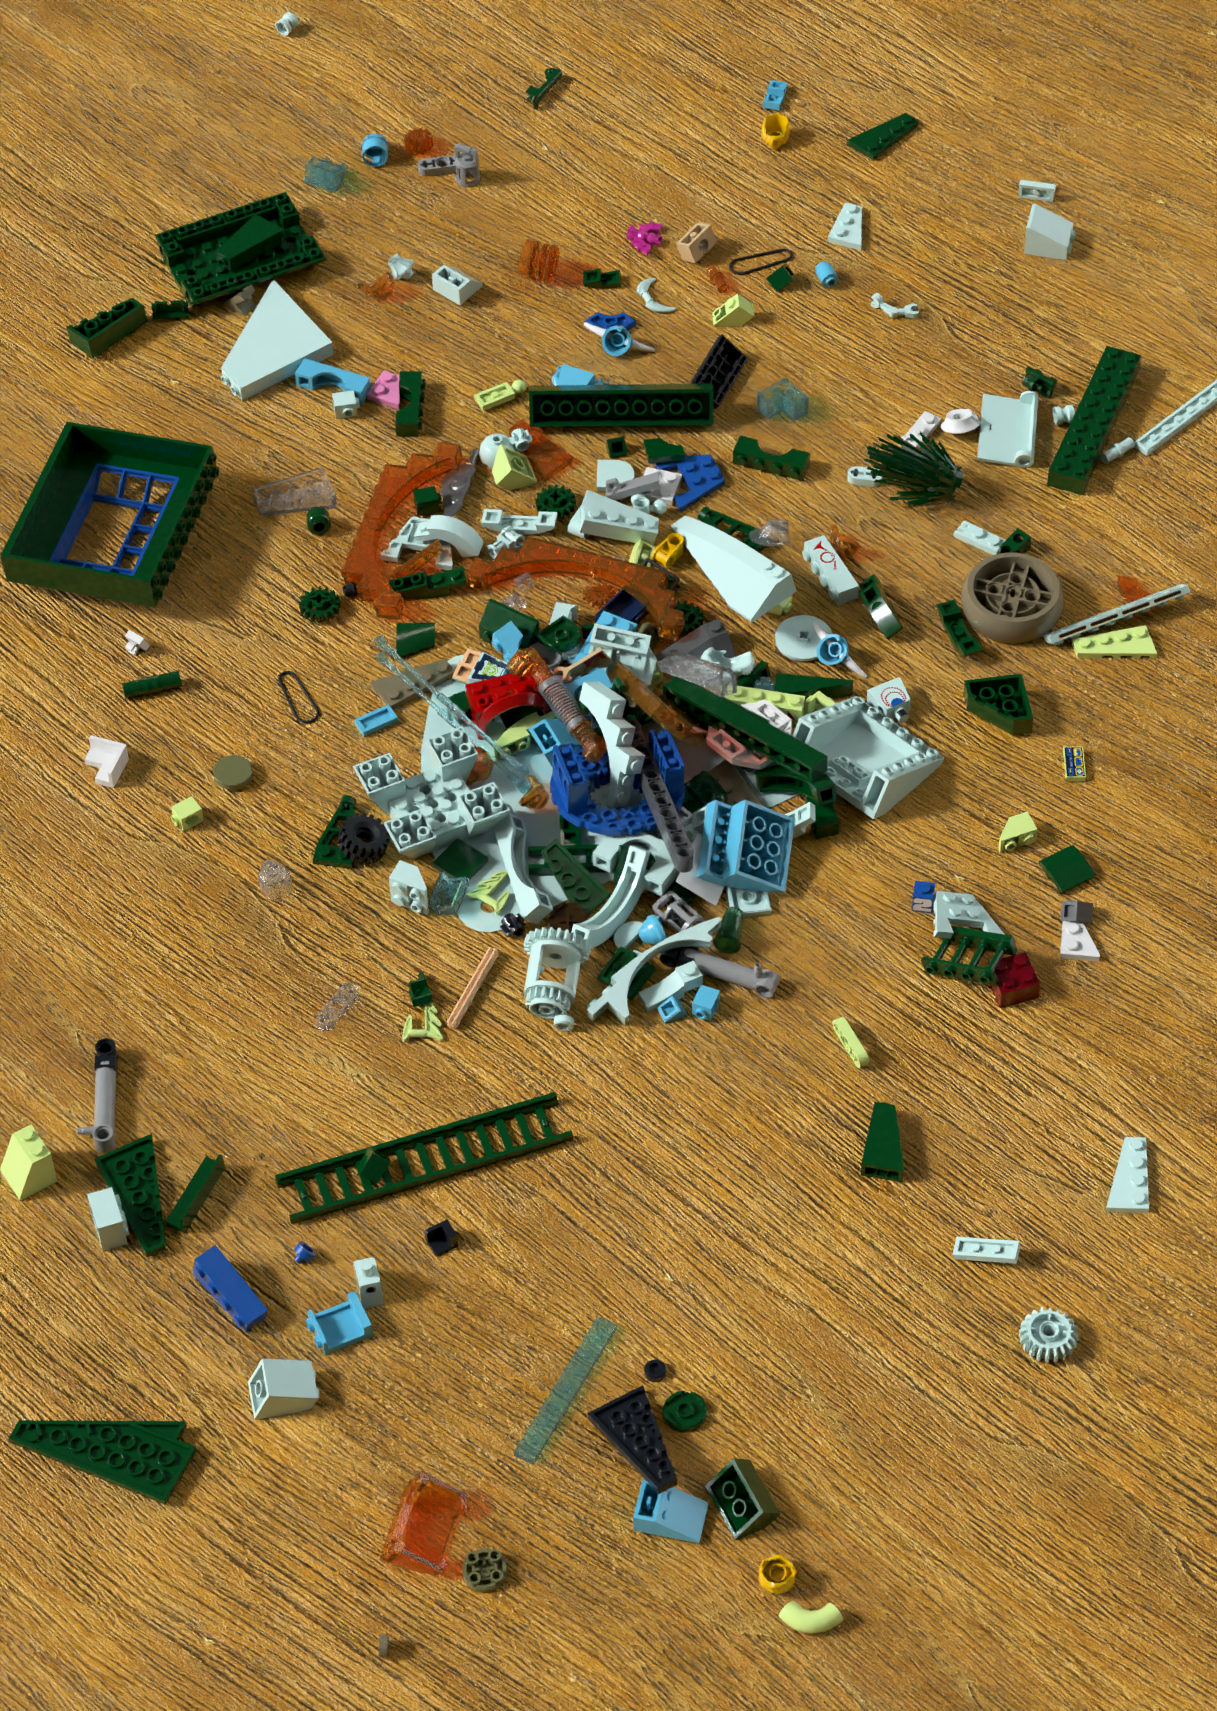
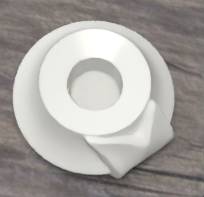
M955 409L946 414V418L941 424V429L951 434H963L976 429L981 425V421L970 409Z

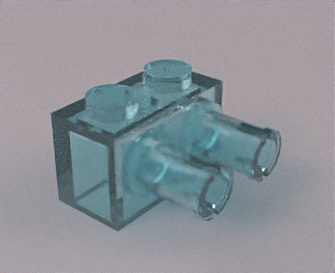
M312 157L306 163L304 182L313 187H320L328 192L336 193L343 185L344 173L348 171V167L342 162L338 165L334 164L327 157L323 159Z

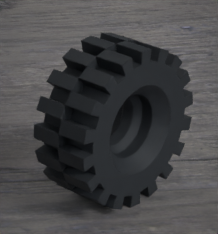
M356 813L353 817L350 815L343 822L337 842L340 844V851L344 850L343 854L345 856H351L350 860L354 861V859H357V863L362 864L365 861L366 864H370L371 860L375 863L378 859H382L388 847L390 836L384 824H381V819L375 820L374 815L371 814L370 817H367L366 813H362L361 816ZM357 837L366 838L369 842H362Z

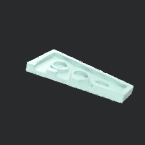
M1146 1137L1124 1138L1106 1212L1149 1213Z

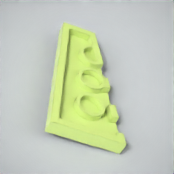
M1146 625L1072 639V646L1077 658H1103V656H1111L1113 658L1132 656V658H1140V656H1150V659H1157V651Z

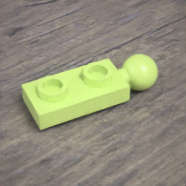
M520 379L515 380L512 386L507 382L475 394V401L482 411L515 399V393H524L526 383Z

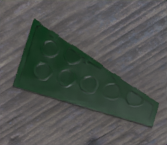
M151 1133L94 1159L108 1188L112 1187L114 1195L119 1194L121 1208L125 1213L127 1223L146 1257L166 1249Z

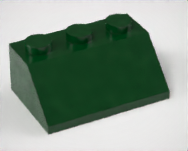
M490 598L479 624L480 639L492 644L493 633L512 621L523 635L522 643L519 646V653L523 659L527 660L528 648L538 642L535 640V634L539 632V621Z
M733 1458L705 1485L735 1540L766 1528L780 1515L779 1510L750 1460Z

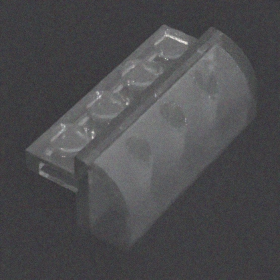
M676 649L670 650L671 656L664 657V660L656 662V670L670 674L672 678L676 676L695 683L720 697L737 692V681L734 672L722 665Z

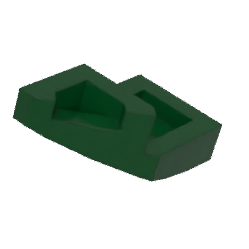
M423 972L418 974L419 979L408 983L410 989L408 993L413 1007L433 1002Z

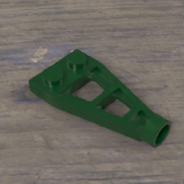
M708 507L702 508L698 514L700 521L719 529L717 525L721 522L729 524L731 527L725 533L730 536L736 531L747 534L748 536L741 542L757 552L762 551L771 543V538L759 529L711 510Z
M350 795L341 797L338 809L317 842L313 864L353 868L354 861L350 860L351 856H345L343 854L344 850L340 851L339 846L329 845V842L333 836H338L341 829L335 828L338 821H345L350 815L354 816L356 805L354 797Z

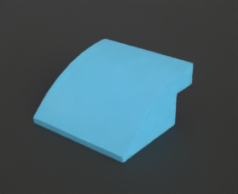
M718 800L708 803L697 878L738 889L784 893L786 890L795 818L748 800H743L733 806Z

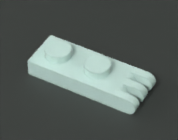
M963 521L953 533L955 538L991 555H996L999 547L1005 542V539L967 521Z

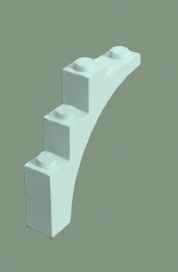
M599 681L583 682L579 700L588 707L596 718L602 730L609 755L610 790L607 805L610 807H627L635 774H641L645 758L644 754L631 746L636 727L622 719L626 699Z

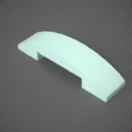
M484 509L481 525L502 532L505 527L511 526L517 534H538L555 529L558 513L539 511L538 516L503 515V510Z

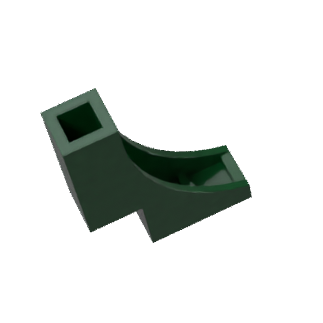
M781 765L755 771L759 792H794L812 799L818 806L837 801L835 783L826 773L811 783Z

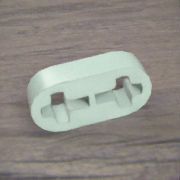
M854 466L848 470L847 478L851 484L877 487L882 484L873 482L874 480H881L883 477L871 474V470L866 469L867 467Z

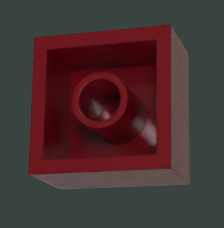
M1026 952L1001 958L995 969L999 982L997 985H990L999 1007L1003 1008L1039 998L1040 982Z

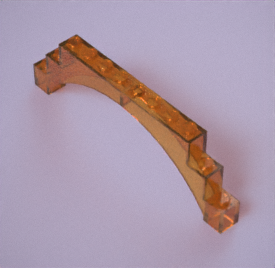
M439 442L432 455L412 453L406 466L386 464L384 470L380 473L379 483L375 485L374 495L369 500L368 510L364 512L363 522L358 527L357 537L353 539L352 549L348 552L346 564L341 569V576L344 577L345 585L350 584V581L356 584L361 601L373 602V609L376 611L377 618L399 620L404 608L401 593H396L387 584L377 566V547L381 532L394 510L413 490L418 489L426 482L444 473L458 470L463 458L460 444Z
M530 536L520 551L502 547L493 562L475 558L466 572L468 586L481 590H486L487 587L505 580L531 574L569 573L589 576L624 589V591L645 605V608L657 623L658 636L676 641L685 626L684 612L674 609L676 607L675 591L666 589L668 586L666 571Z

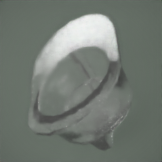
M769 519L762 528L752 530L749 533V537L754 543L761 546L789 544V522L787 520Z

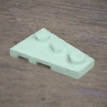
M845 202L828 235L829 243L861 250L862 206Z

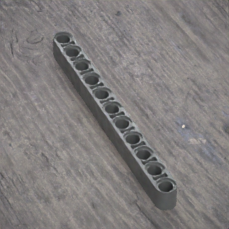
M626 717L624 720L636 727L631 746L645 755L641 774L635 775L675 869L682 873L690 872L693 868L694 858L692 845L638 720L633 717Z

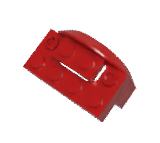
M540 666L465 685L466 696L472 710V724L478 740H485L486 727L489 722L497 715L509 709L520 706H537L544 709L546 714L552 712L549 704H547V701L538 691L541 683L545 681Z

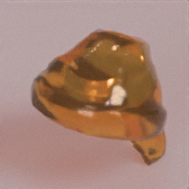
M387 272L377 278L369 287L358 283L357 289L365 292L367 296H373L377 300L383 301L392 296L395 284L394 275L391 272Z
M836 524L831 526L830 544L840 559L859 551L860 545L851 537L839 533Z
M528 775L527 779L531 788L518 801V804L521 807L542 809L547 804L549 795L543 784L535 776Z

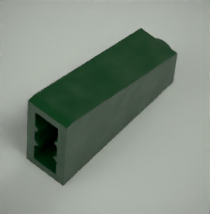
M255 214L216 251L217 264L232 271L284 242L283 228Z
M874 1102L861 1163V1176L903 1182L904 1164L896 1107L886 1102Z

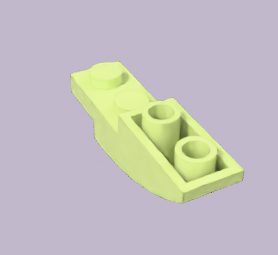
M552 711L539 716L537 712H534L513 724L493 746L494 760L506 759L510 755L529 748L530 740L534 739L529 728L544 719H558L556 714Z

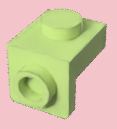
M818 691L806 699L805 713L810 714L814 710H820L836 703L832 698Z

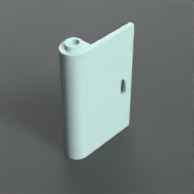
M1025 391L1021 394L1020 399L983 394L977 460L1028 468L1033 465L1039 399L1037 393Z

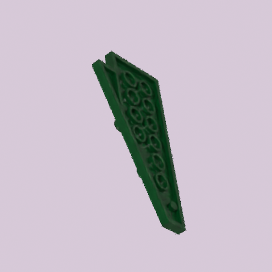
M19 1420L8 1438L9 1442L164 1505L167 1504L197 1451L195 1446L179 1440L187 1427L184 1421Z

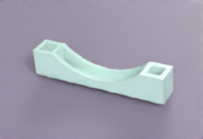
M509 813L493 826L495 838L498 841L500 853L503 856L505 868L510 877L515 899L521 911L520 914L526 921L538 924L553 911L549 895L538 890L527 874L525 844L528 833L523 818Z

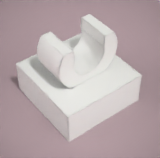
M130 630L125 635L129 641L125 648L133 655L138 653L139 648L146 652L150 646L143 637Z

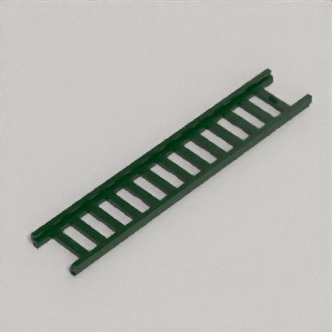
M553 1092L371 1146L370 1148L386 1156L396 1155L405 1178L401 1182L393 1183L387 1167L382 1176L385 1186L373 1189L370 1179L360 1175L358 1172L365 1192L353 1196L344 1169L355 1166L357 1170V1166L368 1148L275 1175L278 1188L295 1184L304 1211L289 1215L290 1223L294 1224L573 1140V1133L568 1131L554 1135L543 1109L558 1105L557 1094ZM535 1112L544 1134V1139L533 1140L524 1118L526 1114ZM515 1118L525 1142L524 1145L513 1146L504 1123L506 1120ZM493 1124L496 1125L505 1148L504 1151L497 1153L493 1152L484 1127ZM472 1130L476 1131L485 1154L484 1157L473 1158L464 1133ZM452 1136L456 1137L465 1160L464 1163L453 1164L444 1139ZM436 1143L445 1166L444 1169L433 1170L424 1147L425 1144ZM416 1149L425 1172L424 1175L413 1176L404 1153L405 1150ZM332 1172L336 1173L344 1195V1199L334 1202L323 1176ZM311 1178H315L324 1205L314 1208L303 1182Z

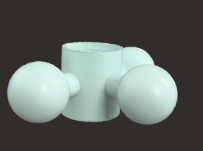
M643 493L631 496L633 508L649 515L652 511L660 515L664 514L667 510V504L663 500H656L653 505H650L649 500L645 498Z

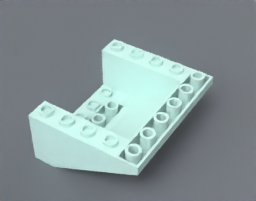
M857 696L800 717L792 735L799 741L828 756L826 774L835 783L836 793L872 819L885 815L942 765L944 757L937 750L924 744L921 739L911 735L907 729L900 727L891 718L884 716L877 708L871 707L864 699Z

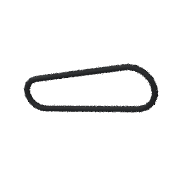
M782 248L740 257L730 262L729 269L734 274L743 275L786 262L792 258L793 254L789 249ZM780 251L790 253L789 258L748 271L736 272L732 269V264L739 260Z
M292 671L280 673L278 682L295 718L302 723L315 721L319 717V709L297 675ZM292 674L317 712L313 719L302 720L297 716L281 681L282 675Z

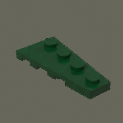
M557 839L541 851L544 860L569 903H577L583 907L587 916L610 897V893Z

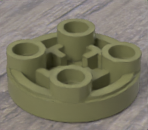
M239 755L223 757L214 765V781L220 787L229 789L231 792H239L253 777L252 765L246 758Z
M497 1549L471 1551L466 1555L462 1566L463 1579L466 1585L476 1592H493L499 1589L506 1581L508 1574L507 1563L501 1552Z

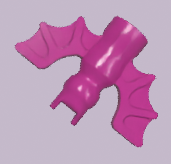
M650 222L647 225L640 224L639 229L630 225L627 239L631 240V246H635L637 252H643L648 256L651 251V245H661L660 241L663 240V237L656 234L660 232L662 223L655 224Z

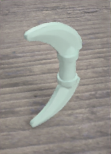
M649 278L640 282L637 287V294L644 298L647 308L663 313L676 310L675 307H667L655 302L650 296L648 288L656 281V278Z

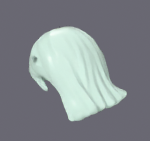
M713 647L705 650L700 659L703 675L709 682L716 685H725L741 675L750 674L755 665L751 652H746L734 658H727L723 656L726 650L717 651Z

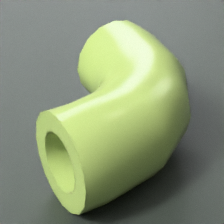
M791 1601L779 1613V1618L796 1631L808 1634L826 1632L843 1621L842 1614L831 1603H828L819 1610L810 1611L802 1608L796 1601Z

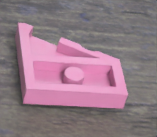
M383 370L367 393V399L399 410L400 376Z

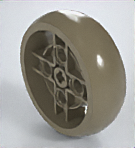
M1001 553L984 559L969 572L963 583L961 603L968 622L980 634L997 642L1020 644L1036 640L1053 628L1063 610L1064 592L1056 573L1040 559L1022 553Z

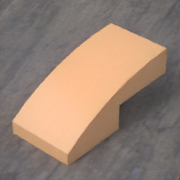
M467 648L462 662L459 661L452 679L468 684V676L479 659L481 652Z

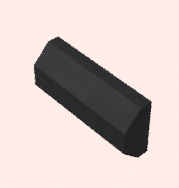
M721 334L716 339L690 384H713V408L716 409L722 403L748 357Z

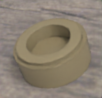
M379 1634V1657L387 1658L388 1634Z

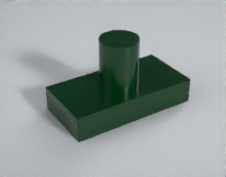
M762 660L753 668L750 674L737 677L739 679L736 682L737 686L758 689L771 678L768 663Z

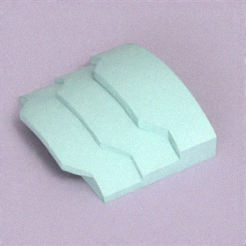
M594 623L589 654L601 647L612 659L613 663L604 668L611 684H613L615 677L622 679L626 686V691L623 693L627 697L630 707H635L637 702L648 696L657 658L649 647L651 636ZM581 691L578 692L577 700L580 699Z

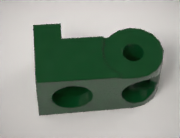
M1017 528L999 547L997 554L1027 552L1031 548V536Z

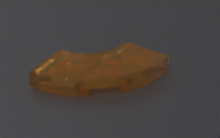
M1118 576V590L1127 603L1152 595V593H1148L1140 588L1137 578Z

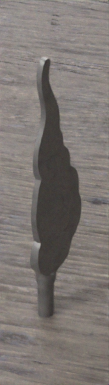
M477 449L472 450L466 464L457 466L442 479L440 493L443 497L444 516L454 517L463 505V499L471 487V479L476 475L475 462L479 454Z

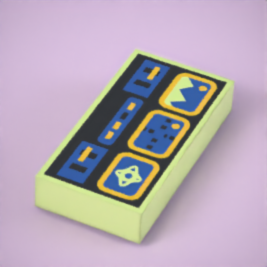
M1083 746L1063 747L1066 782L1086 781Z

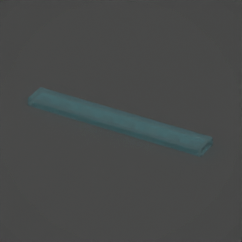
M597 1316L515 1449V1457L534 1465L617 1329L616 1324Z

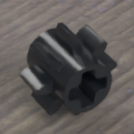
M509 913L502 918L500 928L507 938L510 935L517 938L525 931L524 926L526 923L519 913L516 916L513 913Z

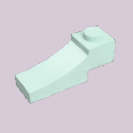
M691 961L676 967L673 973L657 984L638 992L639 999L647 1012L656 1009L657 1006L672 995L677 999L684 998V992L703 985V975L695 962Z

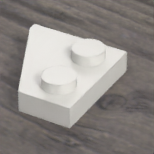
M1063 921L1060 958L1099 962L1100 954L1084 923Z

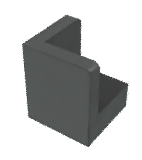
M1062 901L1061 921L1092 923L1093 903Z

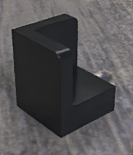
M444 1220L425 1230L426 1243L436 1257L458 1247V1236L448 1220Z

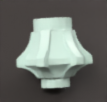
M395 254L387 263L392 270V278L394 280H399L400 278L408 280L414 273L412 271V265L414 264L412 259H405Z

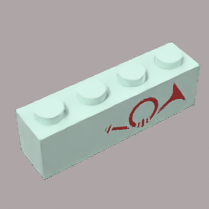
M825 535L804 542L803 558L811 565L812 572L818 575L821 585L826 587L830 598L834 599L838 606L858 599L859 585Z

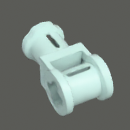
M507 526L497 536V542L488 545L486 550L489 556L496 560L505 551L511 553L513 550L519 549L524 544L525 537L522 534H517L513 527Z

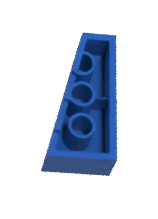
M216 1245L195 1259L193 1275L219 1302L222 1308L230 1314L237 1327H242L247 1332L267 1318V1308Z

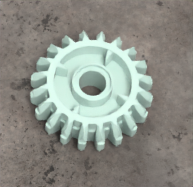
M1051 1306L1048 1311L1041 1307L1039 1312L1033 1310L1031 1315L1027 1314L1025 1321H1022L1021 1329L1019 1330L1020 1343L1023 1345L1024 1352L1029 1351L1030 1358L1037 1356L1038 1362L1041 1358L1045 1359L1046 1364L1049 1362V1359H1052L1055 1363L1058 1361V1358L1064 1361L1066 1355L1071 1356L1073 1349L1077 1346L1078 1328L1077 1325H1074L1073 1318L1068 1319L1067 1313L1061 1314L1060 1308L1055 1312L1052 1311Z

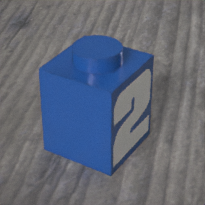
M915 881L912 911L932 913L935 883Z

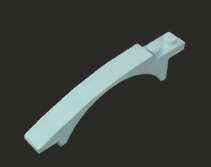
M717 917L699 923L666 938L638 955L611 976V984L613 986L609 985L602 992V996L598 1000L594 999L588 1004L587 1017L593 1022L608 1008L625 1025L629 1021L628 991L640 968L654 956L673 948L700 947L709 949L713 945L711 943L713 940L711 936L721 927L722 919Z

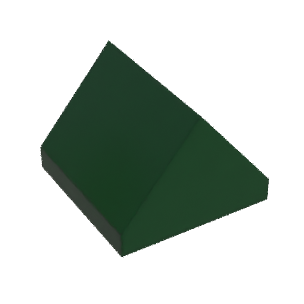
M625 436L606 440L609 458L628 454Z

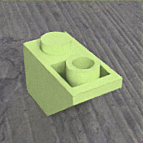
M736 294L712 313L713 326H742L754 317L753 303Z
M1028 812L1009 817L999 839L1000 853L1012 851L1017 847L1029 845L1036 841L1037 827Z

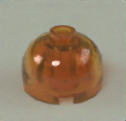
M474 746L478 753V758L466 781V785L481 784L489 778L492 772L493 760L489 753L481 747Z

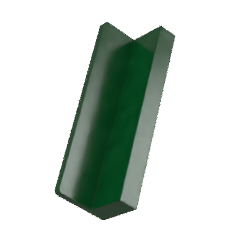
M219 1154L216 1160L209 1157L204 1158L165 1221L167 1227L186 1233L225 1169L223 1155Z

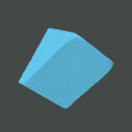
M673 995L657 1006L665 1023L687 1016L682 1003Z

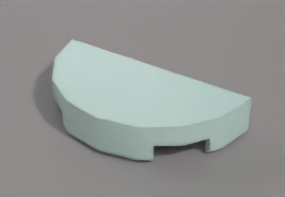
M631 921L618 927L614 934L616 950L620 946L627 949L639 937L638 931L642 927V922Z

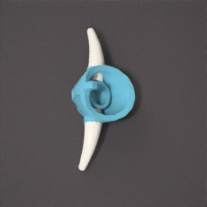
M587 322L584 323V326L603 337V348L611 356L623 355L629 348L649 352L655 351L654 348L631 339L630 333L624 326L616 325L603 329Z
M813 622V626L821 639L817 647L818 659L826 665H836L842 662L851 670L866 678L867 674L848 654L849 647L846 638L837 634L828 635L816 622Z

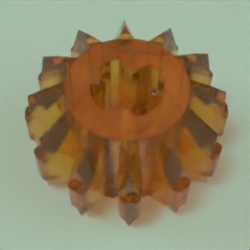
M414 127V130H408L404 137L406 150L410 154L415 153V155H423L424 152L429 153L430 149L433 148L432 133L428 129L423 130L422 127L420 129Z

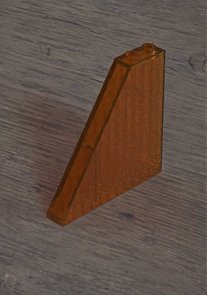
M618 661L607 675L612 681H614L615 677H620L626 686L624 693L646 714L681 742L698 748L706 739L708 730L621 661Z

